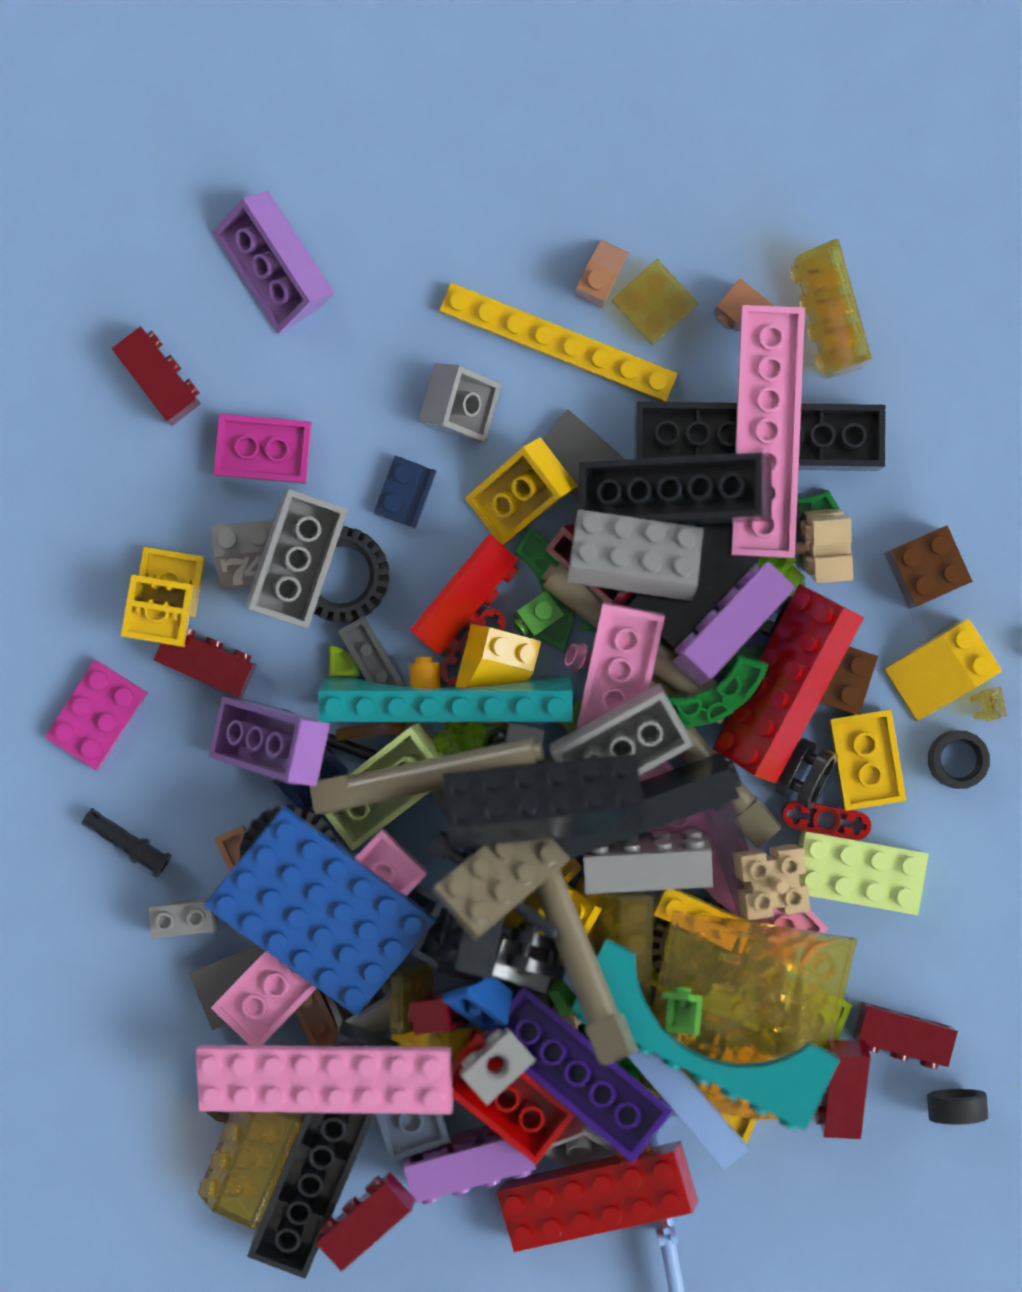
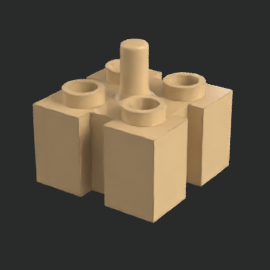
M840 508L803 511V520H799L798 529L800 539H804V541L795 542V554H800L801 568L806 570L807 575L812 576L815 583L853 580L851 518L844 514Z
M795 844L769 847L770 855L767 856L766 853L758 849L733 852L735 877L743 881L745 889L737 890L740 915L748 920L774 917V908H777V910L786 915L811 911L808 886L799 882L798 875L806 873L802 847Z

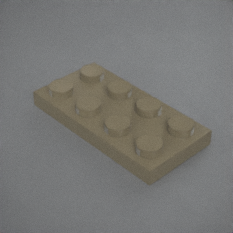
M553 839L486 845L434 886L432 892L476 940L570 860V857Z

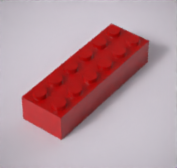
M799 584L759 659L769 663L761 683L752 696L730 714L712 749L718 753L723 752L724 757L729 760L732 759L735 764L752 775L776 783L865 617Z
M681 1140L651 1147L647 1153H642L633 1163L625 1156L618 1157V1155L532 1174L519 1179L506 1180L496 1191L513 1252L692 1214L699 1202Z

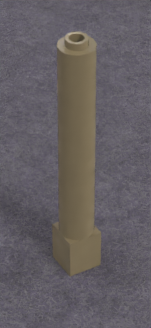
M552 563L541 577L546 581L542 587L597 629L601 606L604 601L586 585L568 583V570L561 563L558 566ZM659 641L653 674L681 696L695 695L717 684L716 681L710 679L699 687L672 662L678 654L664 642ZM723 718V719H721V720H719V721H717V722H714V723H715L716 725H717V724H721V722H722L725 718Z
M652 679L649 689L657 685ZM694 727L686 730L694 746L677 755L688 765L717 753ZM741 781L742 786L737 788L740 798L722 804V807L730 814L733 822L758 849L781 830V825L760 799L754 796Z
M531 737L365 773L319 780L317 786L309 785L314 814L325 815L358 808L359 806L444 789L443 773L540 764V762L544 761V752L541 743H536L534 738Z
M559 869L535 889L534 892L545 918L559 930L558 936L553 939L589 1025L585 1029L600 1064H611L638 1052V1048L624 1014H619Z

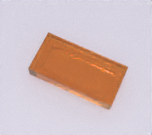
M386 722L338 728L336 730L337 741L399 734L406 731L405 722Z

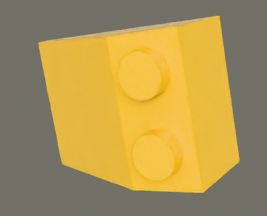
M540 437L523 446L464 499L491 534L502 545H505L560 502L578 485Z
M968 618L956 622L886 667L884 671L916 721H919L977 688L1000 673L1002 669Z
M471 624L455 688L497 686L528 681L534 672L541 641L491 627ZM482 722V723H486V724H490V725H495V726H500V725L504 724L505 722Z

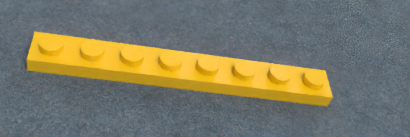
M450 283L439 310L441 314L661 402H667L678 374L454 283Z

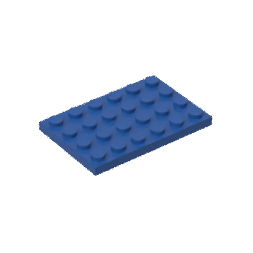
M283 806L206 900L204 905L208 910L355 1016L360 1013L435 923V917L286 806Z

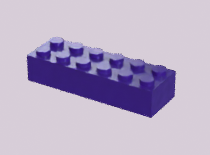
M524 986L511 1001L507 1025L490 1029L483 1036L487 1038L496 1029L499 1028L502 1031L505 1027H508L535 1058V1061L525 1072L632 1163L637 1160L675 1112L617 1062L600 1064L591 1041Z

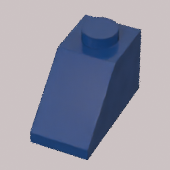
M492 976L491 979L471 982L444 994L442 1001L481 1031H487L507 1025L513 991L501 983L499 979Z

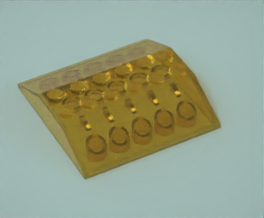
M673 910L652 1013L665 1028L668 999L661 998L662 992L672 993L673 987L691 988L692 995L703 997L699 1035L669 1033L682 1044L700 1054L732 1063H757L787 1055L808 1041L828 1051L829 1041L835 1038L857 939ZM682 1068L690 1077L692 1072ZM639 1070L637 1080L657 1097L663 1098ZM691 1078L720 1114L760 1120L780 1119L769 1112L766 1116L755 1112L749 1108L750 1102L740 1097L737 1101L726 1097L720 1093L721 1087L711 1082L706 1086ZM816 1108V1110H815L813 1116H816V1114H817V1108Z

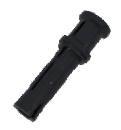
M94 808L90 809L81 823L127 853L131 862L134 864L138 862L152 871V875L156 878L164 871L172 857L170 853L164 854L150 845V840L147 838H137Z

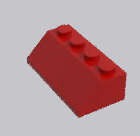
M489 533L409 630L440 656L444 651L449 655L460 641L456 636L463 628L469 631L471 624H474L480 617L476 612L483 604L489 607L499 595L496 588L504 580L508 584L519 571L515 566L518 563V559Z
M475 1028L451 1058L453 1098L537 1165L576 1115L525 1071L487 1105L459 1072L463 1067L460 1063L468 1054L474 1050L478 1053L487 1045L485 1043L486 1038L483 1037L484 1035ZM498 1055L491 1056L487 1060L486 1067L492 1071L500 1069L503 1065V1058Z

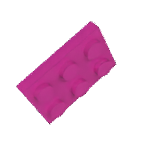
M219 414L214 475L219 477L307 484L312 422Z
M94 659L45 738L93 769L99 770L148 692L102 662Z

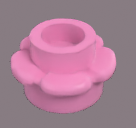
M572 643L568 647L564 663L567 667L572 668L573 672L577 673L580 669L588 667L591 658L588 646L583 643Z

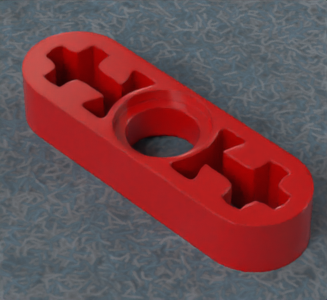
M487 609L481 613L479 619L474 623L475 625L486 626L485 616L493 617L497 615L499 617L497 623L500 625L498 630L503 631L506 620L503 613L499 610ZM469 631L466 632L440 667L441 677L448 684L455 685L458 677L454 676L452 679H449L447 677L449 671L446 669V666L449 663L455 665L460 658L454 656L458 650L463 656L464 643L468 638Z
M796 800L787 802L781 810V818L784 824L794 829L855 840L867 837L871 831L869 817L858 811H845L842 808L815 804L812 807L815 808L811 816L812 827H808L809 820L798 818L796 823H792L793 819L788 816V811H794L795 806H799L800 812L810 814V809L798 804ZM824 811H829L834 816V824L828 829L821 828L817 821L819 814ZM840 813L845 814L843 817L845 821L853 822L856 817H859V822L864 824V828L858 829L857 834H853L852 828L841 826L842 832H837L841 824Z

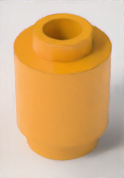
M433 656L415 657V664H409L410 687L441 688L440 662L433 663Z

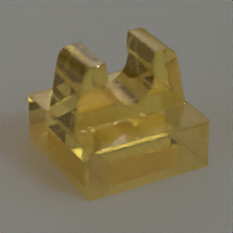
M1001 686L988 688L970 696V702L980 701L983 704V710L973 714L975 719L991 721L1007 716Z

